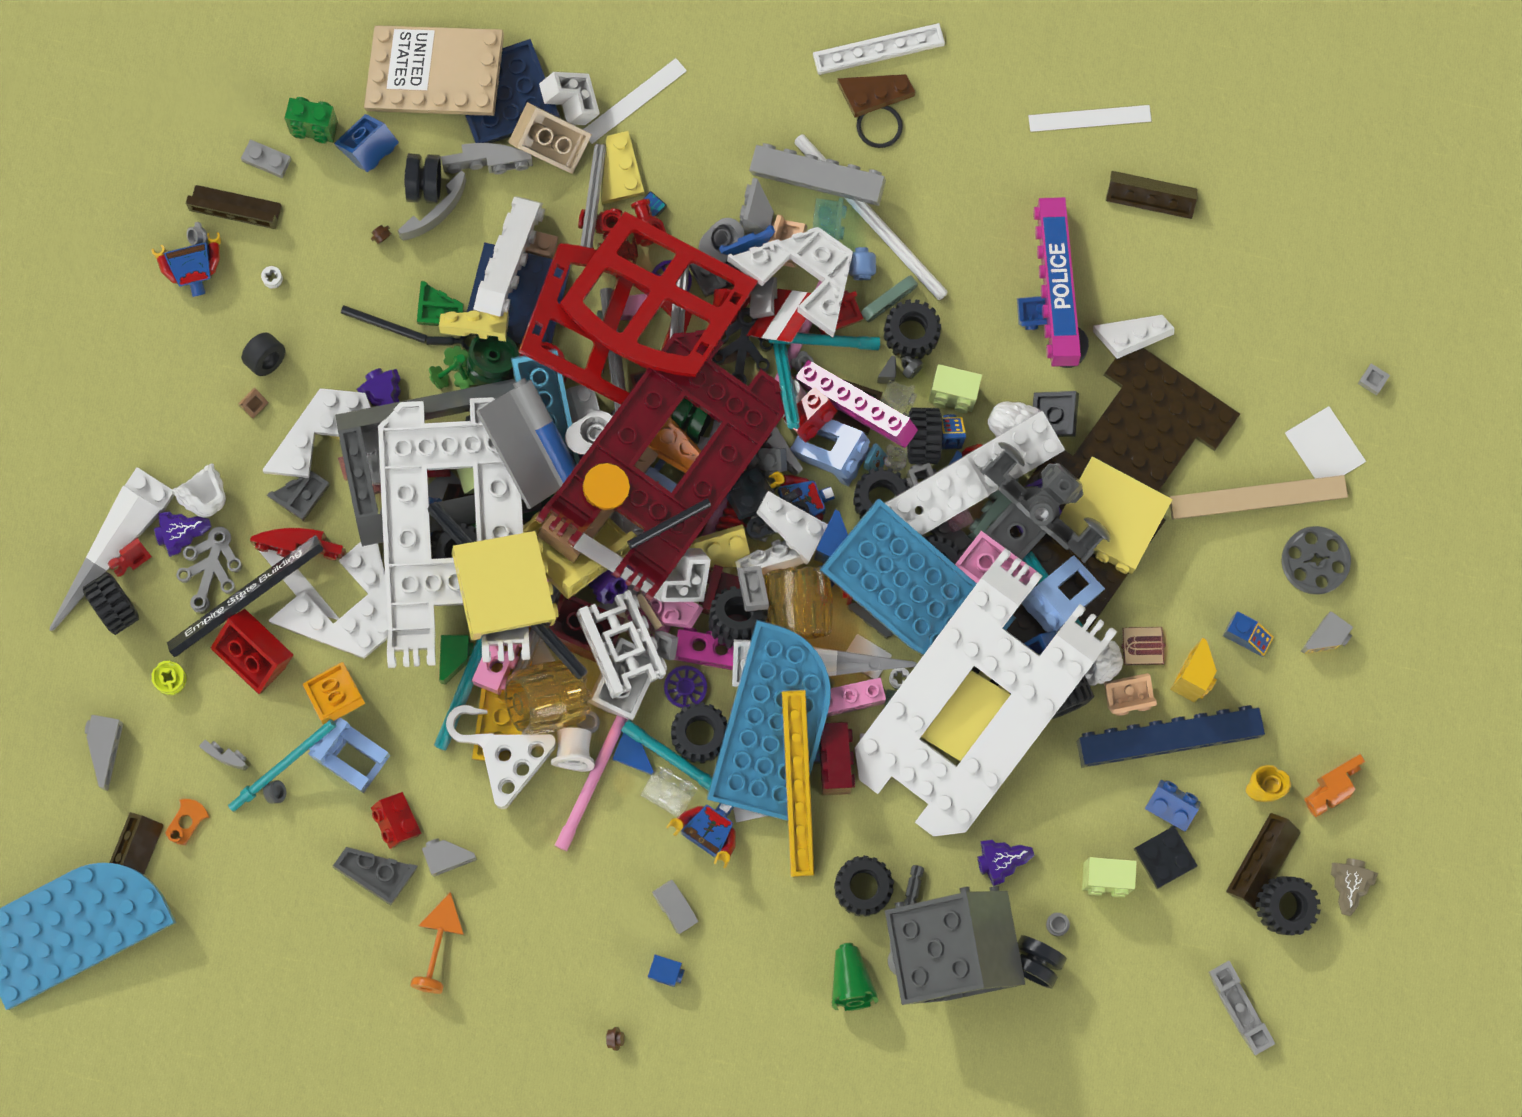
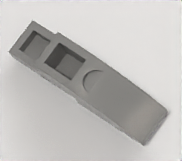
M492 143L462 144L463 153L441 156L444 172L452 174L468 168L478 170L488 165L489 173L503 174L507 170L512 169L522 171L533 166L531 154L514 147Z

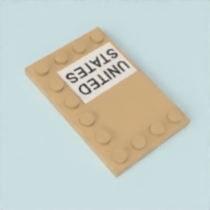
M375 26L364 109L377 112L494 116L504 40L503 30Z

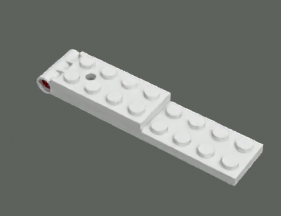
M1040 411L892 498L885 504L920 535H923L999 489L997 484L981 473V469L991 458L994 460L1003 451L998 445L999 442L1012 445L1024 458V467L1017 463L1009 472L1014 479L1031 471L1065 449L1044 412ZM917 506H919L922 509L920 515L915 513V508Z

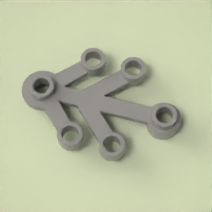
M224 527L213 528L209 532L206 541L195 547L188 546L183 551V555L188 561H194L199 554L211 549L209 557L189 568H180L176 573L178 580L186 583L190 581L191 577L204 571L198 593L190 601L191 608L196 613H205L210 607L207 594L214 572L225 594H231L235 591L234 582L228 578L218 560L220 552L222 551L228 560L227 567L231 572H239L242 568V563L235 557L229 547L231 534ZM218 534L223 535V539L221 541L215 540V537ZM193 550L194 555L187 557V552ZM234 561L239 563L235 569L231 568V563ZM182 572L188 573L185 579L180 578ZM231 583L232 588L230 590H225V584ZM198 599L203 600V604L201 606L195 605Z

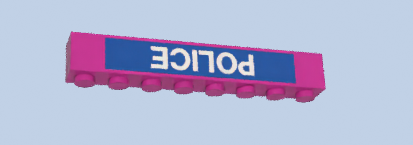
M1065 197L1039 198L1037 207L1033 208L1034 220H1038V226L1035 227V238L1040 241V246H1037V258L1041 259L1042 265H1039V278L1043 279L1044 284L1041 285V298H1045L1042 314L1043 318H1047V325L1044 326V336L1049 338V345H1046V357L1051 359V367L1078 366L1081 353Z

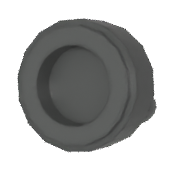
M904 356L901 359L904 369L903 375L907 379L914 378L923 368L924 363L919 358L913 360L909 356Z
M275 780L263 787V795L266 801L271 804L284 801L286 787L283 782Z

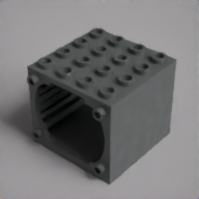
M999 886L989 887L990 891L970 892V887L959 888L960 893L906 906L905 901L894 903L896 908L885 910L902 1005L944 1002L1025 985L1008 891H999Z

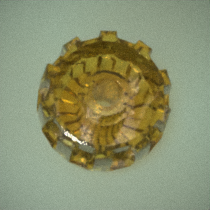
M806 566L802 569L789 567L787 569H775L766 573L765 587L769 601L767 623L787 628L805 640L826 637L832 633V589L830 579L820 571L821 567L812 568V566Z
M561 660L538 663L513 672L506 680L505 701L509 717L518 731H522L524 735H535L558 731L586 720L585 715L589 714L591 710L588 705L591 692L585 685L587 682L586 675L578 680Z

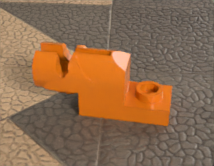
M1361 754L1317 779L1320 786L1308 797L1304 798L1309 811L1314 817H1318L1326 812L1327 806L1333 808L1351 797L1355 787L1346 773L1351 776L1361 770L1359 765L1365 762Z

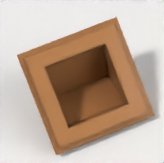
M254 387L238 404L251 418H254L269 402Z

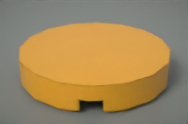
M608 463L598 464L591 468L583 482V492L588 502L602 510L615 509L622 505L628 496L630 488L625 472L616 465Z

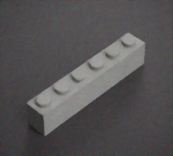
M770 144L756 145L749 169L752 175L876 206L880 205L886 179L877 170L861 171L859 166L848 164L847 167L841 166L838 161L827 159L825 162L818 160L817 156L805 154V157L796 155L797 152L791 149L780 151Z

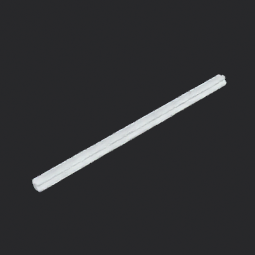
M801 134L795 139V145L804 155H815L818 157V160L826 162L827 159L805 135ZM845 198L937 300H941L947 295V290L867 203Z

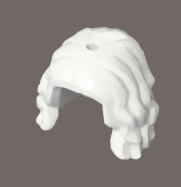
M1005 401L998 403L988 418L989 429L998 437L1037 414L1040 410L1021 402Z
M212 463L205 466L204 469L186 483L172 489V493L176 496L180 505L203 518L210 517L221 510L226 500L223 481Z
M1111 640L1094 662V665L1085 674L1089 685L1095 686L1098 683L1103 684L1106 681H1111L1122 669V654L1115 641Z

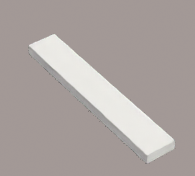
M937 23L813 52V58L818 75L942 47L945 45L940 24Z

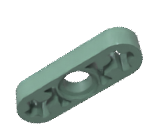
M911 275L906 277L866 306L861 312L862 316L867 322H871L911 293L918 286V283Z

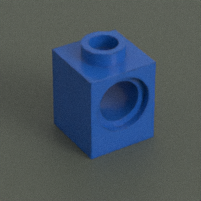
M654 955L648 979L675 987L676 982L681 983L685 970L681 969L682 963Z

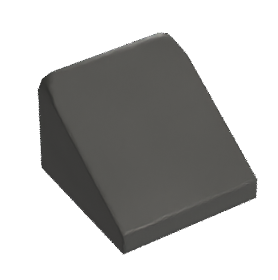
M895 356L890 357L879 374L877 383L894 384L896 378Z

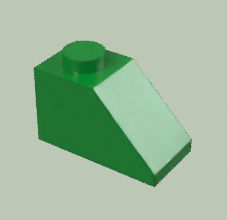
M441 635L439 681L441 684H447L468 664L474 649V642H470L469 635Z

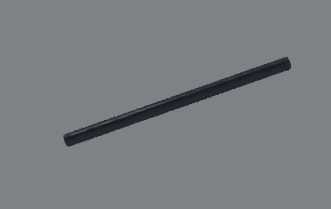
M438 502L432 503L427 508L428 512L457 545L472 542ZM545 623L530 626L578 680L587 674L586 668Z

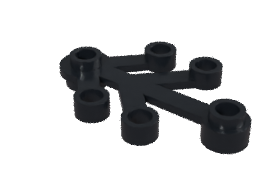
M748 307L739 311L737 321L728 327L724 333L726 339L721 341L723 344L727 343L729 336L741 329L740 337L722 350L717 351L715 356L721 355L723 357L721 361H716L714 357L712 358L714 363L722 365L725 362V358L738 350L735 372L731 375L745 385L747 379L743 373L747 352L755 361L757 371L761 369L767 372L770 366L769 361L763 358L749 339V336H747L758 319L751 317V322L744 321V317H751L750 308ZM757 337L762 351L767 352L772 349L773 343H770L769 347H764L762 342L768 341V339ZM764 362L767 364V367L760 368L759 363Z

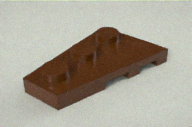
M906 74L837 78V84L854 118L915 96V90Z

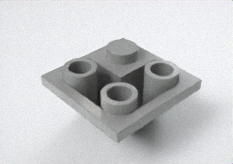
M753 178L751 185L747 184L745 202L740 212L739 223L743 226L744 234L746 235L765 231L769 225H772L774 211L757 178Z

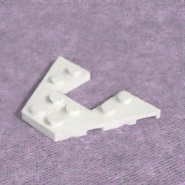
M816 227L804 233L793 234L791 238L782 241L777 239L764 243L761 247L749 248L747 252L734 256L732 254L728 255L727 261L744 274L758 280V284L761 286L789 259L820 280L822 283L798 306L797 312L831 337L834 336L853 251L821 228Z
M320 388L263 468L264 474L309 478L315 434L339 437L335 415L371 408L366 394ZM378 430L365 432L362 435L372 484L381 485Z
M360 542L343 556L339 562L368 595L333 624L303 590L269 619V622L363 659L387 640L388 627L385 570L378 544L362 547Z

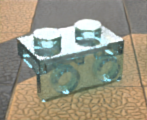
M816 198L812 228L819 227L837 241L839 239L843 240L845 227L841 226V219H845L847 206L843 205L844 198H839L838 201Z

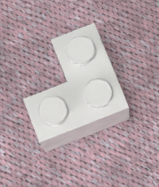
M553 72L539 83L544 104H561L567 122L573 125H586L600 114L589 74Z
M689 548L677 564V569L671 572L655 594L660 602H704L711 559L701 548Z

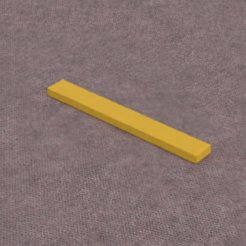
M806 690L782 691L791 877L814 875Z

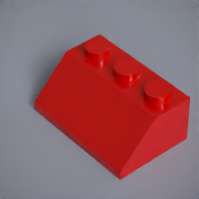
M246 609L228 618L210 647L258 694H261L285 670L294 656Z

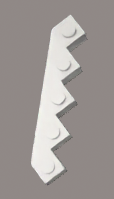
M518 196L513 198L511 213L507 214L504 221L502 235H499L493 258H490L485 270L484 281H481L473 310L499 317L503 316L504 312H508L511 301L507 299L508 294L513 289H517L519 276H516L517 270H521V266L525 267L528 253H525V250L530 246V243L534 244L537 231H534V226L538 225L539 221L542 222L545 209L542 208L543 203Z

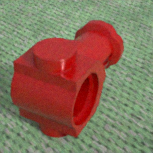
M642 199L631 204L637 218L666 232L663 222L656 216H652L649 199ZM634 233L637 245L640 244L643 247H648L654 243Z
M611 208L597 214L596 233L602 234L605 240L612 230L608 225L610 223H617L623 212L619 209ZM582 209L580 212L579 229L583 228L586 209Z

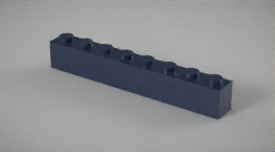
M1252 705L1239 707V711L1230 712V709L1216 711L1217 715L1208 716L1207 713H1199L1194 715L1193 719L1185 720V716L1172 718V722L1169 723L1157 720L1149 722V726L1140 727V724L1126 726L1127 730L1118 731V728H1110L1104 730L1103 734L1096 735L1095 731L1082 733V737L1076 741L1081 768L1261 738L1265 735L1260 708H1252Z

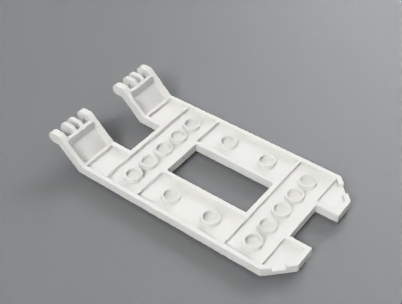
M493 397L470 399L471 421L425 423L424 402L416 401L400 402L386 420L384 419L378 426L388 627V668H395L397 666L395 652L404 651L403 666L410 667L409 651H413L414 667L420 665L419 650H427L428 666L436 665L434 607L463 605L453 558L432 559L430 516L427 509L429 507L427 470L473 468L477 541L523 533L521 495L476 413L477 410L495 400ZM529 626L482 635L483 662L491 661L489 646H498V660L504 661L503 645H508L509 661H514L513 645L522 644V659L530 660Z
M1006 548L979 580L855 747L859 780L879 794L892 776L919 796L928 805L915 823L932 836L965 833L1117 633L1115 629L1109 628L1102 641L1094 636L1095 633L1104 625V621L1101 619L1093 630L1088 632V627L1097 617L1094 614L1088 617L1083 627L1075 621L1078 617H1081L1086 610L1081 604L1078 605L1040 656L1006 631L1003 627L1042 577L1040 573L1035 572L1027 585L1021 582L1020 578L1030 568L1027 564L1022 567L1016 576H1013V572L1022 562L1019 558L1015 559L1008 571L1001 567L1004 561L1011 555V552ZM975 666L1010 692L1011 695L958 766H956L920 738Z

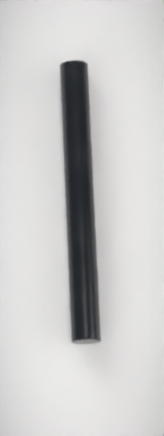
M345 305L341 309V314L424 344L426 342L427 335Z
M706 498L627 541L630 549H633L711 507L709 500Z

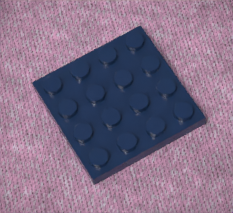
M531 39L502 48L494 116L465 115L475 143H493L511 137L527 102L560 118L555 104H544L539 83L545 79Z
M484 242L467 312L474 309L481 281H484L485 270L490 258H493L494 244ZM528 253L525 267L521 266V270H517L516 276H519L517 289H513L507 298L511 300L508 310L507 336L515 343L521 344L553 259ZM572 264L569 266L557 299L559 304L564 298ZM557 267L554 276L560 278L563 270ZM549 320L542 342L552 344L557 322ZM535 324L532 333L539 336L542 327Z

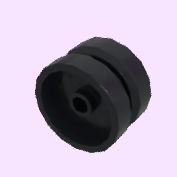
M408 153L404 175L406 202L418 203L421 200L423 191L426 203H439L441 193L440 155L428 154L423 166V159L420 154Z
M1021 935L1018 941V948L1021 953L1020 958L1024 978L1052 989L1058 977L1051 969L1061 970L1067 958L1049 945L1034 938Z

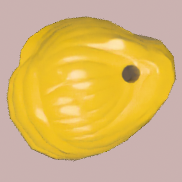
M1274 765L1261 766L1252 773L1250 782L1246 786V793L1252 800L1257 802L1279 800L1291 788L1290 777L1286 772L1278 770Z

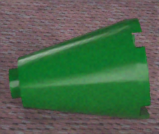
M853 943L841 944L840 948L835 951L832 1008L839 1010L838 1006H842L845 1011L868 1008L871 1006V1001L874 1000L876 1004L879 999L859 948L853 946Z

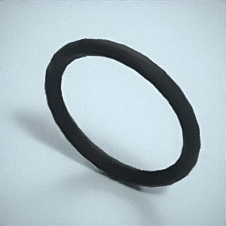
M890 106L881 108L890 111L898 122V131L889 142L879 144L869 141L861 130V121L864 115L858 117L856 123L857 132L862 141L867 145L875 148H885L891 146L899 139L903 128L902 120L897 111Z

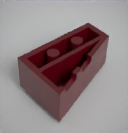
M848 722L824 724L820 739L822 795L850 794L852 788H855V775L851 774V765H854V753L850 751L849 742H853L852 728L848 729Z

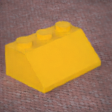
M1202 638L1190 651L1170 689L1194 703L1199 698L1203 699L1212 690L1217 681L1214 678L1217 670L1206 639Z

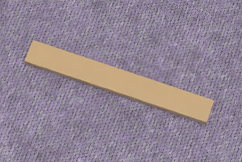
M1340 475L1170 496L1169 498L1173 500L1169 506L1171 518L1174 520L1344 499L1348 497L1345 476Z

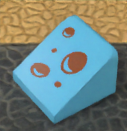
M873 444L864 461L863 467L868 471L873 468L875 471L878 470V467H883L887 460V454L878 444Z

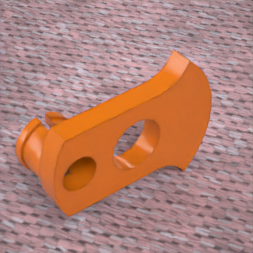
M192 799L179 800L180 809L165 832L170 841L179 845H186L199 823L203 819L209 818L205 807ZM183 816H190L192 818V825L189 828L184 829L180 826L179 821ZM179 832L181 838L173 839V834Z

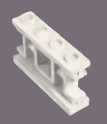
M630 590L625 591L624 594L616 595L617 608L599 614L596 605L593 604L590 607L585 606L578 609L576 614L612 699L631 690L628 679L647 672L650 682L664 678L665 671L667 670L664 659L662 657L659 658L656 651L658 646L653 636L650 637L648 633L649 625L644 615L641 616L638 610L640 607L636 595L631 594ZM628 609L633 621L620 626L616 615ZM608 619L612 629L603 632L600 637L595 623ZM628 630L636 649L618 656L610 637ZM646 650L651 663L638 667L634 657L643 654ZM626 661L630 671L618 678L613 665Z

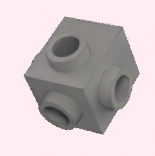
M930 463L911 466L907 473V486L911 488L918 484V479L925 480L937 473L935 468L932 469Z

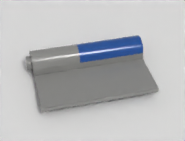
M523 378L513 383L515 388L480 408L476 413L527 508L530 509L557 492L576 467V463L532 380L527 381Z

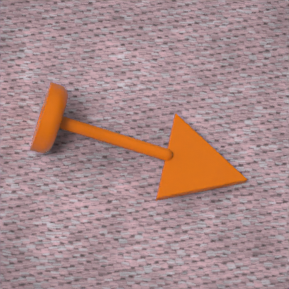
M451 892L418 925L419 927L438 930L427 976H417L412 978L410 986L420 991L434 994L442 993L443 984L432 979L443 932L464 935Z

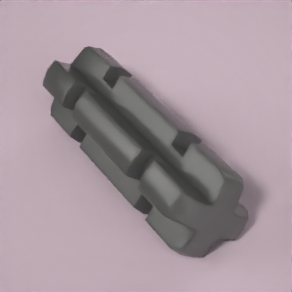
M913 865L911 867V877L909 878L905 895L907 898L904 899L905 906L917 903L916 899L918 898L922 881L920 878L923 877L924 868L921 866Z

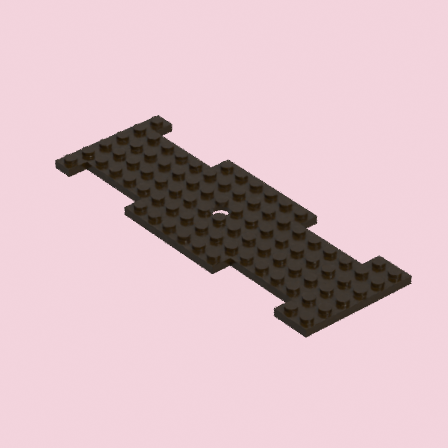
M1141 348L1118 359L1115 358L1103 376L1120 386L1121 389L1075 454L1072 456L1064 450L1036 468L1023 487L1041 479V472L1048 464L1060 463L1076 478L1080 479L1091 457H1094L1159 492L1195 439L1215 451L1240 416V413L1145 348ZM1066 504L1059 505L1061 512L1063 511ZM1163 518L1161 520L1151 541L1153 540L1157 532L1160 530L1162 525L1165 523L1166 519ZM1016 525L1010 529V535L1013 537L1021 536ZM1048 533L1029 551L1033 552L1048 575L1052 574L1074 555L1105 588L1085 607L1086 610L1081 617H1078L1084 626L1091 614L1097 616L1088 629L1092 627L1129 574V572L1124 574L1115 568L1116 565L1110 562L1104 563L1099 561L1095 554H1092L1083 563L1081 558L1068 548L1066 550ZM1076 571L1059 589L1071 600L1089 583ZM1022 604L1014 612L1013 616L1016 618L1006 630L1022 643L1040 634L1047 633ZM975 666L972 668V671L977 674L981 671ZM993 679L990 680V682L994 685H999Z

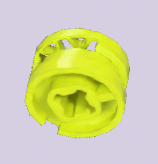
M170 660L158 663V666L153 669L151 674L154 686L166 695H175L181 692L187 682L184 669L179 664Z

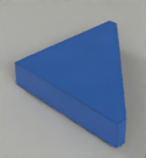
M769 225L765 231L758 234L753 232L738 238V242L729 246L721 245L719 250L721 254H732L734 256L737 253L749 251V248L761 247L764 243H768L775 233L774 227Z
M623 733L613 760L653 775L654 771L642 744Z

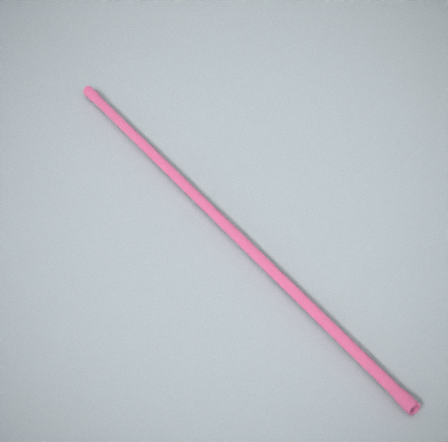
M819 280V282H818L816 288L822 283L820 280ZM806 319L798 333H808L813 323ZM791 343L787 351L789 365L791 359L798 356L803 344ZM777 372L775 380L779 382V376ZM726 497L708 520L701 537L715 533V526L720 523L719 518L723 516V509L727 508L726 503L728 500ZM662 625L657 631L668 633L671 626ZM616 716L597 756L595 767L590 771L567 823L562 828L555 843L556 847L568 851L575 836L577 826L620 737L621 729L627 722V718Z

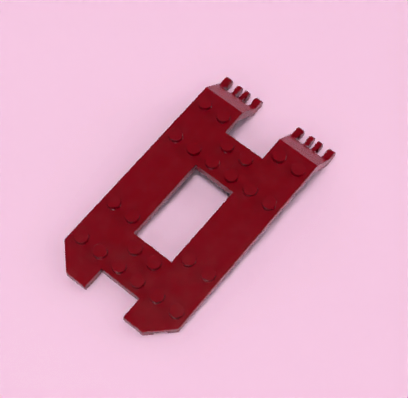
M705 329L696 330L691 333H674L661 351L688 356ZM721 340L696 377L674 375L648 368L557 493L544 506L535 519L540 524H543L549 513L554 515L556 519L548 527V530L551 532L555 530L561 521L564 522L556 534L558 537H562L567 528L571 527L576 532L571 535L567 542L574 547L602 511V509L591 505L584 496L583 482L585 476L591 468L605 463L616 465L622 469L628 477L630 485L627 498L622 505L614 510L644 530L643 532L707 498L711 507L643 544L630 549L612 573L618 579L626 567L633 571V574L625 582L627 586L632 584L637 575L640 576L641 579L633 589L636 592H639L645 581L650 583L652 588H649L644 595L649 601L653 599L785 414L780 394V384L773 377L760 369L749 386H747L712 361V358L723 344ZM701 344L696 352L703 355L708 347ZM685 398L721 423V425L671 493L634 465L682 399Z

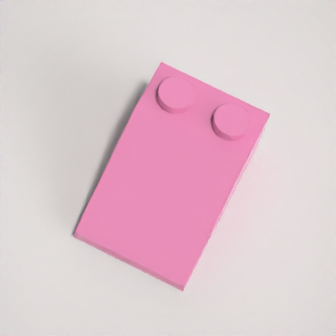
M981 531L955 565L975 583H978L1005 548ZM1011 553L1001 567L1008 571L1018 557ZM1022 561L1012 575L1016 576L1026 563ZM1030 567L1026 574L1020 578V581L1027 585L1032 575L1037 571Z

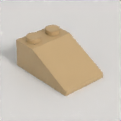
M527 102L508 143L573 174L592 134Z

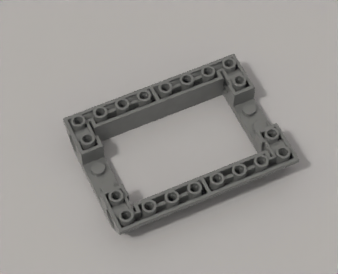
M515 379L401 402L423 401L425 420L469 412L471 398L493 397L497 399L515 388L513 385ZM400 402L335 415L362 547L383 543L382 514H378V506L362 433L378 430L380 423L384 419L386 420ZM475 495L438 502L457 525H461V523L467 525L476 523ZM522 499V514L542 510L541 502L528 509ZM429 513L430 533L443 530L441 525Z

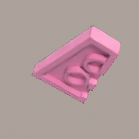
M655 598L651 601L646 599L660 623L665 626L692 628L703 610L700 605L694 602H660ZM639 608L641 616L644 615L648 624H652L643 609ZM628 615L627 619L629 622L633 621L631 615Z

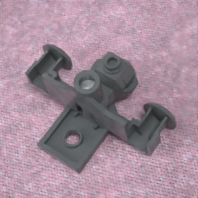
M1005 442L998 443L1003 451L994 460L991 458L981 469V473L997 484L999 491L1012 502L984 532L986 535L1021 560L1046 533L1066 550L1068 548L1081 558L1083 563L1095 552L1094 548L1103 539L1110 542L1111 538L1107 529L1093 518H1084L1089 526L1080 536L1060 519L1059 505L1076 503L1083 496L1082 483L1060 463L1048 464L1041 472L1042 488L1037 486L1023 487L1009 474L1017 463L1024 467L1025 461L1023 456L1012 445ZM1015 525L1022 527V535L1019 537L1011 536V527Z

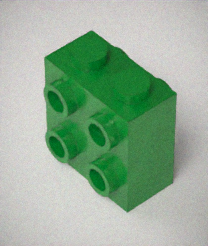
M304 97L289 98L284 119L290 134L299 139L307 137L319 143H333L338 126L334 107L323 101L318 103L310 102Z

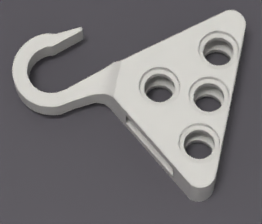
M469 705L458 706L447 717L446 727L448 733L459 743L475 744L482 747L494 802L499 809H506L555 750V738L550 734L494 735L490 733L461 735L454 728V723L458 716L462 714H487L488 711ZM540 746L544 749V754L538 758L531 755L532 749ZM501 751H510L511 758L508 761L499 760ZM525 764L529 766L528 774L524 776L517 774V768L520 765ZM505 783H513L515 785L512 793L505 794L502 792V787Z

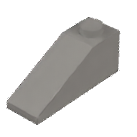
M91 715V720L86 722L85 734H87L98 785L101 789L108 791L123 722L119 719Z

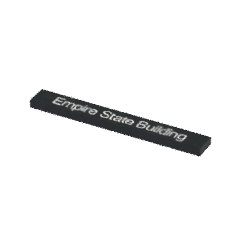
M317 535L313 536L168 641V649L172 656L177 657L228 620V618L235 615L322 552L324 548L321 540Z

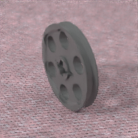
M1312 526L1299 530L1287 541L1282 552L1281 562L1286 578L1294 587L1308 594H1325L1336 589L1346 579L1351 567V555L1347 544L1336 532L1325 527ZM1307 533H1312L1316 536L1317 542L1315 544H1308L1306 542L1305 535ZM1334 540L1337 542L1338 550L1335 552L1328 550L1327 541ZM1292 547L1299 549L1301 553L1300 558H1291L1289 556V549ZM1314 555H1316L1318 559H1323L1318 564V566L1315 562H1309L1314 557ZM1334 562H1340L1343 565L1344 570L1342 573L1333 571L1332 564ZM1296 569L1303 570L1306 574L1305 580H1297L1294 577V571ZM1319 576L1325 577L1327 587H1318L1316 585V578Z

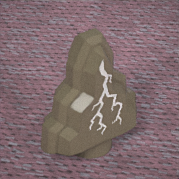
M1348 858L1346 864L1332 863L1331 875L1335 878L1334 887L1339 892L1338 903L1342 915L1351 916L1359 906L1360 897L1366 895L1369 887L1376 882L1378 873L1366 869V862Z

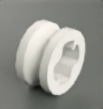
M266 267L261 273L262 281L268 288H277L283 281L282 274L277 267ZM272 273H275L277 279H273L272 282H269V279L266 277L271 276Z
M905 668L892 670L889 676V682L892 687L899 689L902 685L898 684L896 679H893V676H897V673H902V677L907 678L909 676V672Z

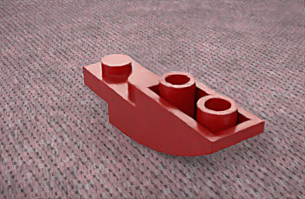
M274 529L261 532L250 538V542L255 546L256 550L261 552H268V550L277 551V555L281 557H286L315 535H317L323 545L324 550L320 554H324V558L336 561L337 558L341 559L345 556L346 552L344 546L325 541L326 535L324 531L314 529Z

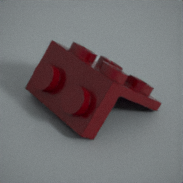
M714 565L713 571L709 570L707 584L709 585L705 592L704 602H699V605H702L703 608L701 613L710 615L712 600L715 599L717 593L721 594L723 589L730 590L732 586L740 589L739 577L723 572L722 566ZM731 614L728 616L730 619L738 622L747 620V617L741 614Z

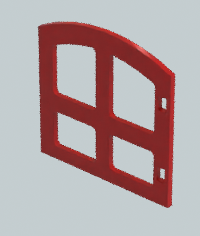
M624 211L560 302V306L586 334L614 353L654 370L674 375L696 377L754 290L758 280ZM631 233H637L675 254L661 276H657L617 254ZM694 263L734 285L722 306L716 307L676 285L689 264ZM605 270H610L650 292L625 330L621 333L603 322L583 302ZM734 294L741 297L736 305L730 302ZM665 301H669L709 323L688 356L663 352L637 342ZM701 344L708 347L703 355L696 352Z
M560 243L518 352L621 405L629 395V392L601 377L605 361L611 350L586 334L572 321L557 301L570 264L586 267L597 249ZM557 267L563 270L560 278L554 276ZM605 270V273L616 277V284L602 321L617 331L632 286L647 296L650 292L610 270ZM665 301L661 308L671 317L673 303ZM686 310L683 333H686L692 313ZM549 320H553L593 342V348L585 369L542 348L541 342ZM670 323V326H669V329H668L666 338H665V340H664L662 349H663V347L665 346V344L668 342V340L670 339V327H671V323ZM535 324L542 327L539 336L532 333ZM638 364L639 366H641V367H643V368H645V369H648V368H649V367H646V366H643V365Z

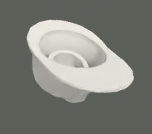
M594 411L573 423L565 434V442L568 448L575 453L585 454L612 416L604 411Z

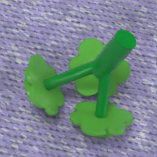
M458 345L454 346V348H446L444 351L445 358L443 362L445 365H449L446 370L443 371L440 366H431L429 368V378L438 389L448 387V373L457 370L459 371L454 375V385L456 387L466 389L470 388L471 385H475L468 377L466 368L463 369L466 366L468 352L461 350V347Z

